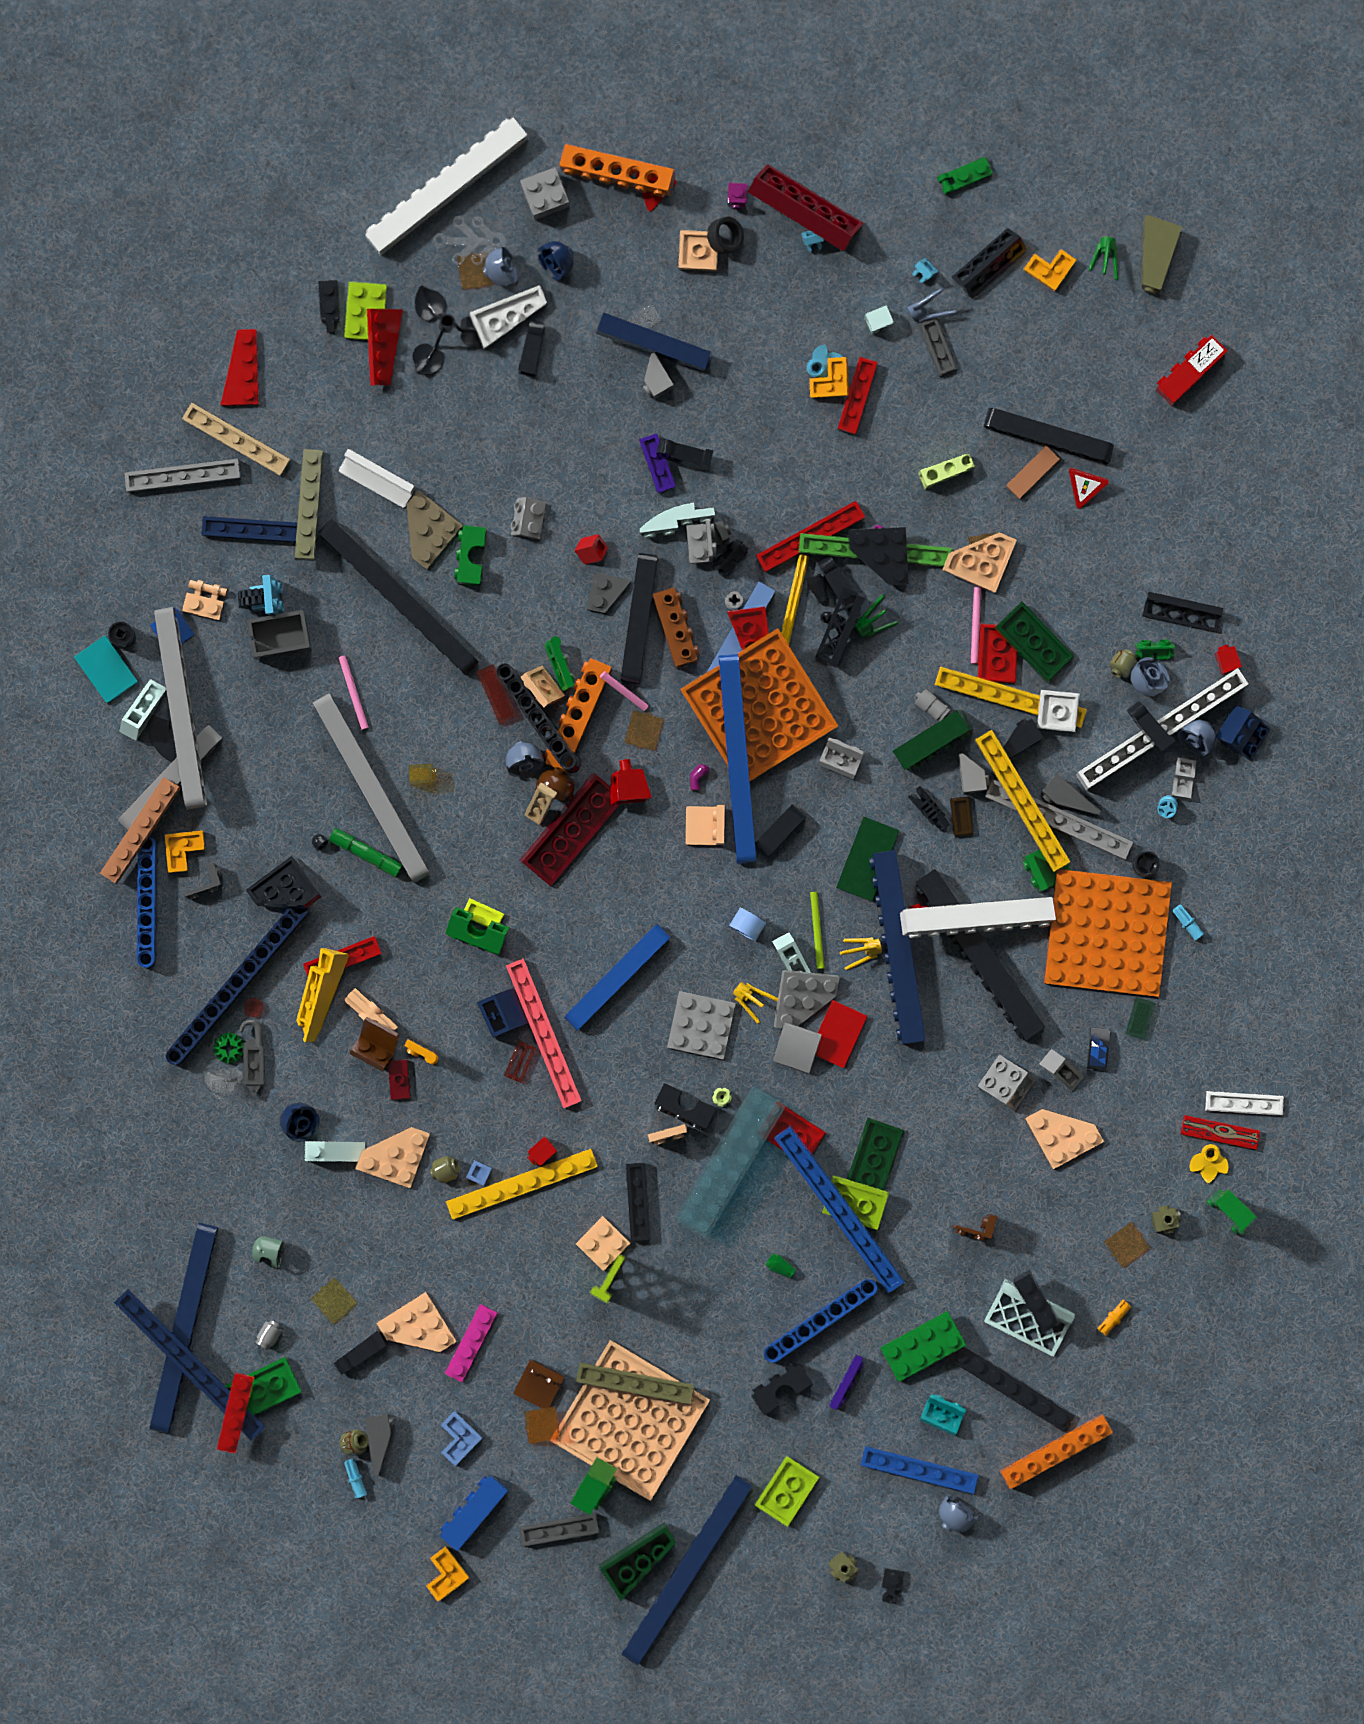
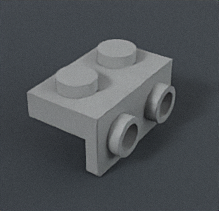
M528 497L518 498L514 505L515 514L514 520L511 523V535L540 539L546 502Z
M829 738L818 765L854 779L864 751L844 744L838 739Z

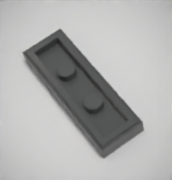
M934 318L919 323L939 377L956 371L955 362L938 319Z

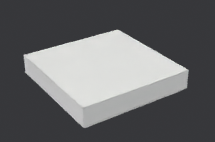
M1041 690L1037 728L1075 732L1079 693Z

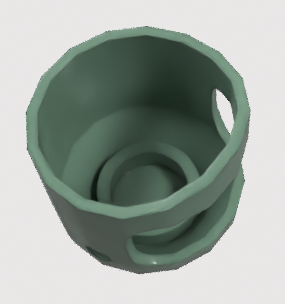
M268 1236L259 1237L252 1248L253 1259L261 1263L263 1258L266 1257L272 1261V1267L280 1268L281 1258L277 1257L279 1250L283 1251L284 1241Z

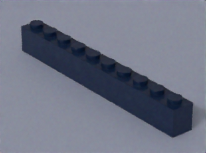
M896 850L873 853L872 858H869L871 870L874 869L875 877H872L874 889L877 888L878 896H875L876 906L881 909V915H878L879 926H883L884 929L881 939L882 945H886L887 948L884 958L885 964H889L890 972H887L888 983H892L893 991H890L891 1002H895L896 1010H893L894 1021H898L899 1029H896L897 1041H901V1044L926 1041L909 936H903L900 913L905 910Z

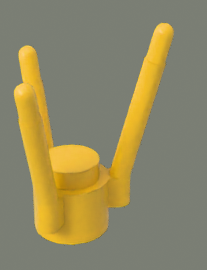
M873 937L844 939L843 941L865 943L864 947L840 952V955L865 951L866 955L870 954L845 967V970H849L870 959L877 958V954H882L880 940H873Z
M741 982L733 992V995L736 996L735 1000L759 1024L760 1020L744 1001L750 999L761 1008L764 1007L759 1000L752 996V991L777 1002L778 998L753 987L749 983L745 985Z

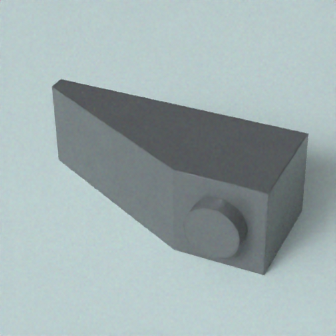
M1058 774L1041 792L1043 794L1042 799L1050 805L1053 803L1056 806L1094 816L1099 815L1101 812Z
M389 1413L365 1418L374 1476L380 1474L392 1435V1429L395 1428L394 1419L389 1417Z

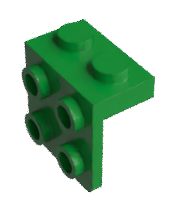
M1040 850L1022 857L1024 860L1022 862L1026 872L1030 873L1032 877L1030 881L1034 889L1040 892L1055 885L1057 870L1052 871ZM1068 864L1059 868L1063 870H1071Z

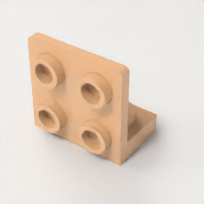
M717 805V807H686V845H724L725 805Z

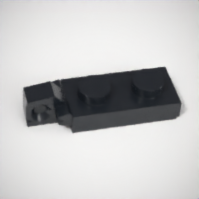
M318 281L320 318L322 323H326L327 333H335V323L339 322L340 318L338 281Z

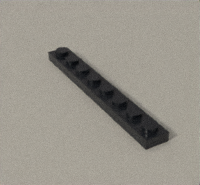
M962 1347L945 1356L951 1362L1063 1432L1074 1416L966 1347Z

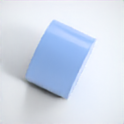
M739 908L729 926L745 937L756 941L766 922L745 909Z

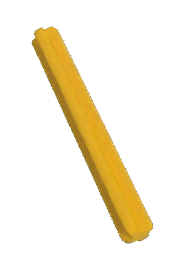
M800 554L781 632L788 645L809 556L805 554Z

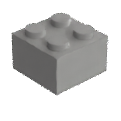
M555 167L520 180L521 188L534 220L569 207L568 198Z

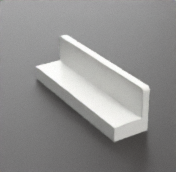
M348 449L344 455L345 460L339 468L340 473L402 508L406 506L415 490L414 485Z

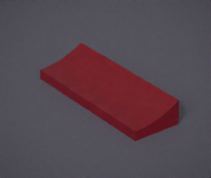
M769 164L755 176L747 191L842 251H845L863 225L862 221Z
M592 773L574 794L572 800L568 801L519 861L545 883L552 886L620 805H611V786L597 774Z

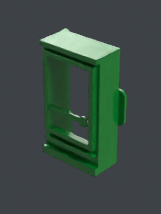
M1219 1189L1209 1200L1205 1201L1210 1207L1218 1206L1235 1223L1230 1230L1236 1235L1238 1232L1244 1235L1243 1230L1256 1218L1229 1189L1227 1191Z

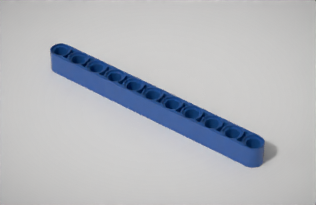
M738 654L720 655L719 669L735 851L737 855L736 862L737 864L756 862L739 657Z

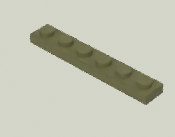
M303 449L295 560L314 561L323 450Z
M581 1362L579 1363L576 1382L687 1404H691L694 1384Z

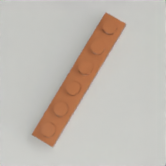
M163 777L100 874L118 884L181 788Z

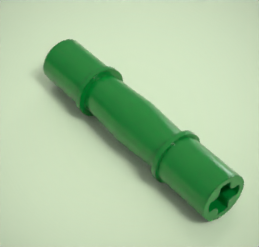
M338 828L333 830L329 838L330 842L343 848L346 852L350 851L362 860L377 866L376 869H380L394 878L397 877L403 864L388 857L387 854H381Z

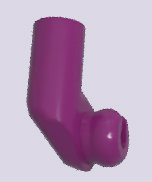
M699 764L690 773L691 791L700 790V778L709 773L707 765Z

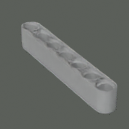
M210 725L197 735L201 763L202 759L216 748L215 745L223 740V737ZM177 758L119 818L118 821L127 830H129L163 777L176 785L181 784Z

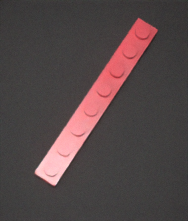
M524 958L506 965L563 1108L581 1102Z

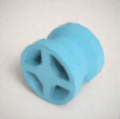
M1163 796L1157 808L1159 815L1164 818L1173 817L1178 807L1177 800L1172 796Z

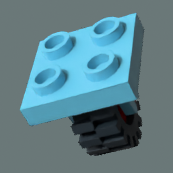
M271 575L262 576L263 585L253 586L248 590L238 592L240 609L265 610V613L269 616L284 612L283 601H280L282 584Z

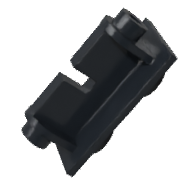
M731 541L726 547L727 551L714 560L712 568L719 571L718 573L722 577L728 576L736 567L732 562L733 559L739 563L747 554L749 548L743 544V541Z

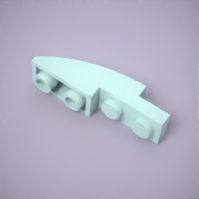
M694 503L671 508L644 524L640 528V536L644 535L645 538L655 537L656 533L673 535L675 531H678L677 523L690 525L693 524L692 521L700 520V523H706V519H710L711 522V518H715L714 508L695 510Z

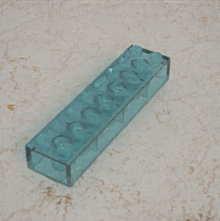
M754 1086L751 1088L682 1203L674 1220L707 1239L786 1105Z

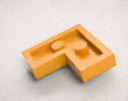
M1060 249L1051 264L1034 254L1023 271L1055 292L1076 262V259Z
M827 358L828 377L810 378V398L849 396L848 358Z
M203 830L164 835L168 873L188 871L186 852L205 850Z
M446 1546L430 1558L441 1575L431 1581L426 1587L435 1599L439 1601L469 1578Z

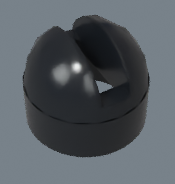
M317 834L312 838L313 847L317 851H320L329 842L321 834Z

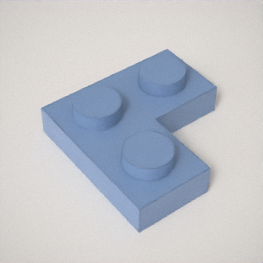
M456 1411L441 1424L455 1438L441 1453L456 1466L482 1437Z

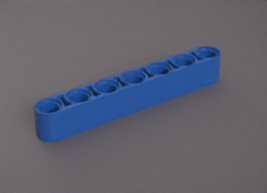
M151 836L147 840L152 841V847L146 850L142 846L138 852L137 962L141 967L147 969L152 968L156 964L157 841ZM151 859L152 866L145 869L143 867L144 860ZM146 878H151L152 885L149 888H144L143 881ZM146 897H151L152 904L149 907L143 906V900ZM146 916H150L152 919L149 926H144L142 922ZM146 935H150L152 939L149 945H144L142 942L143 937ZM149 954L151 962L144 965L142 958L144 955Z
M656 924L564 1018L578 1031L671 937Z
M864 1279L769 1344L764 1349L765 1359L768 1362L774 1363L873 1296L877 1291L876 1283L871 1279ZM866 1282L873 1284V1291L870 1293L863 1291V1285ZM850 1293L857 1295V1302L854 1304L847 1302V1296ZM834 1304H839L842 1308L841 1313L838 1315L831 1313V1307ZM818 1315H823L826 1319L825 1324L822 1326L815 1324V1318ZM802 1326H807L810 1330L809 1335L806 1337L799 1335V1329ZM786 1337H791L794 1341L793 1346L790 1348L783 1346V1340ZM770 1348H774L778 1352L777 1357L774 1359L767 1357V1351Z

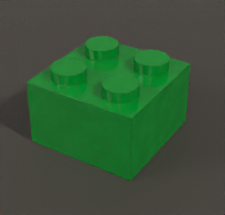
M596 1457L570 1504L588 1515H591L594 1509L598 1510L616 1479L614 1473L617 1468Z

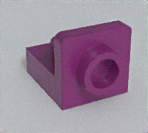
M729 183L727 206H731V209L741 210L742 207H746L747 183Z

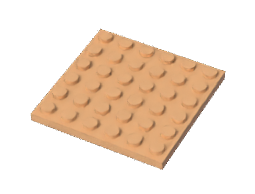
M612 1340L609 1341L595 1364L597 1366L678 1381ZM584 1383L550 1441L591 1466L596 1457L617 1468L614 1473L616 1481L651 1501L710 1399L693 1390L691 1404Z

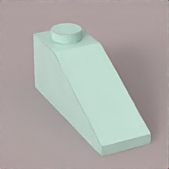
M150 679L123 717L119 732L137 740L163 697L166 687Z
M790 933L772 941L788 971L811 973Z
M305 1142V1161L358 1162L362 1150L365 1149V1142Z

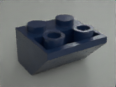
M1235 705L1217 733L1216 738L1228 748L1251 761L1266 738L1270 728L1253 712Z
M514 988L477 1002L493 1039L528 1024Z

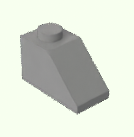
M652 353L644 379L645 386L643 387L647 396L652 395L653 399L674 388L672 381L655 353Z
M959 754L963 794L986 791L987 786H990L989 776L985 775V770L964 754Z
M1052 1049L1039 1063L1050 1075L1071 1092L1084 1078L1064 1057Z

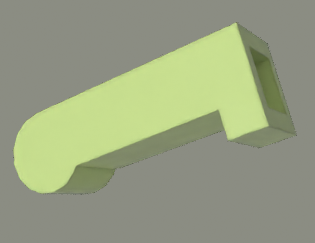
M965 454L922 469L918 475L924 489H927L972 470L975 466L970 454Z

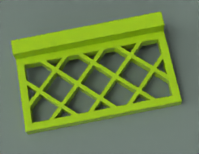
M621 1254L618 1256L602 1287L600 1288L595 1285L590 1294L606 1303L609 1301L612 1294L607 1289L625 1256Z

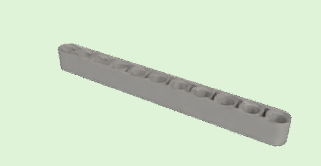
M173 606L155 610L154 614L186 809L190 810L207 806V799L178 619L175 618L176 610Z
M327 694L314 701L313 704L412 882L416 883L430 875L331 695Z

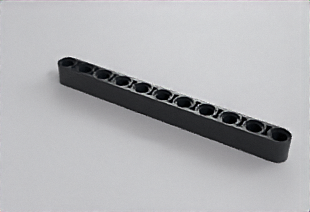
M332 519L318 531V534L330 546L337 550L361 576H364L389 603L391 602L465 676L479 663L462 644Z

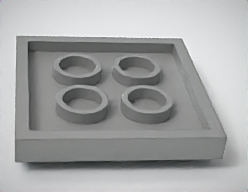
M679 991L667 1048L724 1060L736 1003Z

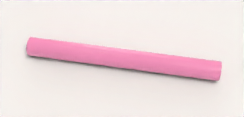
M974 587L971 642L972 664H978L982 589L980 587Z
M346 655L339 657V661L361 730L369 727Z

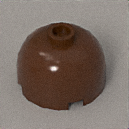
M554 767V770H547L540 775L535 791L542 782L557 792L554 799L565 801L566 797H568L569 800H572L574 781L570 775L565 773L566 770Z

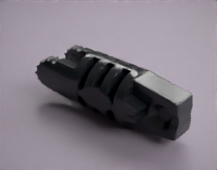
M921 786L916 789L919 797L914 793L908 795L912 803L933 826L935 825L940 831H943L950 825L945 818L944 812L939 809V806Z

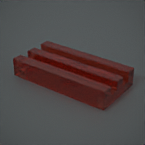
M518 1040L504 1076L522 1083L536 1047ZM524 1046L514 1073L511 1075L509 1073L519 1048ZM531 1049L520 1078L516 1076L526 1051Z

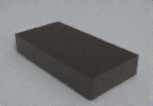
M969 796L950 798L954 837L974 834Z

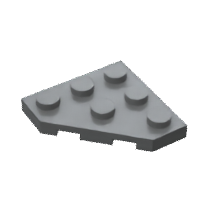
M782 970L774 1027L783 1028L785 1022L799 1026L837 996L840 977L838 975Z

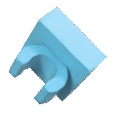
M811 231L801 233L803 242L809 252L812 251L811 245L814 243L821 250L823 238Z
M924 258L915 265L917 269L913 272V276L919 272L922 273L923 278L919 282L923 283L927 279L934 277L938 270Z

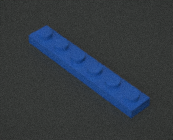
M867 1446L864 1447L860 1463L861 1466L974 1494L978 1474Z

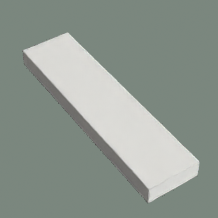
M1206 1091L1205 1111L1283 1115L1284 1096Z

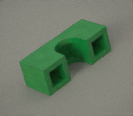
M463 525V530H459L458 542H461V549H457L456 560H459V568H455L454 579H457V583L460 585L481 587L483 567L482 565L471 563L469 561V554L474 549H485L486 527Z
M455 907L445 934L455 940H462L471 946H478L489 953L499 955L510 927L491 921L486 930H478L472 924L474 913Z

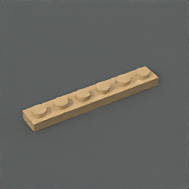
M193 403L190 404L182 418L183 421L280 477L291 461L284 455Z

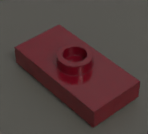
M407 1060L390 1061L388 1072L391 1100L410 1098Z

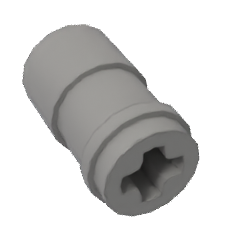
M927 689L922 693L918 692L916 694L918 698L914 704L931 715L935 721L939 722L944 719L951 710Z

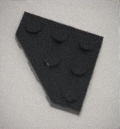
M906 527L848 530L849 550L882 578L889 586L909 584Z
M293 856L246 889L257 906L307 909L322 897Z

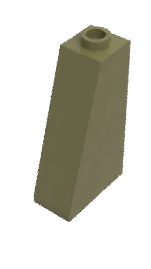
M1147 214L1143 221L1141 288L1144 289L1145 293L1155 295V293L1159 294L1182 226Z

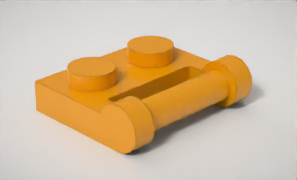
M407 1039L404 1045L408 1048L406 1052L416 1057L419 1054L424 1056L425 1061L431 1065H435L439 1059L435 1053Z

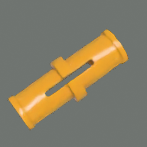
M1122 1299L1119 1305L1112 1312L1108 1313L1109 1316L1097 1329L1107 1337L1111 1330L1122 1322L1121 1319L1132 1307Z

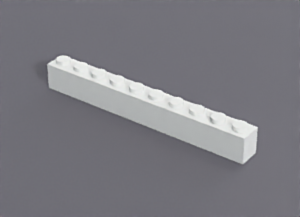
M514 118L504 120L499 125V129L495 132L491 131L485 136L484 141L475 143L470 148V152L466 155H460L455 160L456 163L451 167L446 166L440 172L441 175L436 179L434 177L431 178L422 190L417 189L412 193L408 201L399 203L393 213L385 214L379 224H373L367 229L365 236L380 256L528 139L526 132Z
M1237 668L1157 720V722L1169 735H1172L1194 719L1199 718L1245 688L1248 682ZM1140 731L1080 770L1076 776L1084 788L1088 790L1154 746L1143 732Z

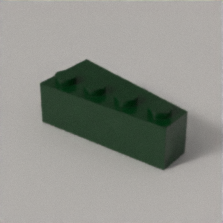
M957 710L894 749L893 753L904 770L910 769V771H913L921 766L919 762L924 759L926 761L931 760L937 756L936 752L941 749L943 751L953 746L952 743L957 739L959 741L963 740L974 729L964 712Z
M665 1522L599 1564L601 1572L620 1601L675 1545V1537Z

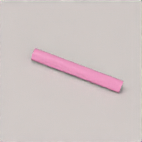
M604 671L600 675V678L640 709L645 711L648 708V704Z

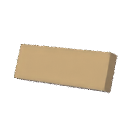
M541 782L524 815L538 825H541L557 792Z

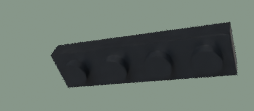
M645 1163L626 1164L631 1241L650 1240Z

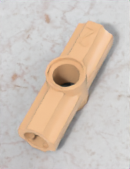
M356 988L345 998L346 1003L358 1012L363 1020L368 1017L394 1031L398 1028L396 1024L383 1014L384 1012L372 1001L370 1002Z

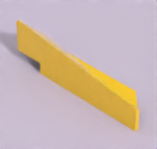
M321 948L318 967H310L296 1019L298 1026L303 1028L305 1034L304 1042H315L322 1028L349 957L346 953Z

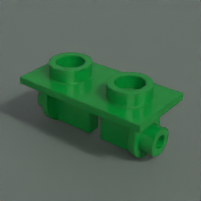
M1161 639L1155 643H1151L1150 640H1141L1140 643H1135L1136 649L1139 650L1135 651V655L1139 660L1145 657L1153 658V653H1156V659H1171V657H1174V650L1171 649H1175V645L1168 639Z

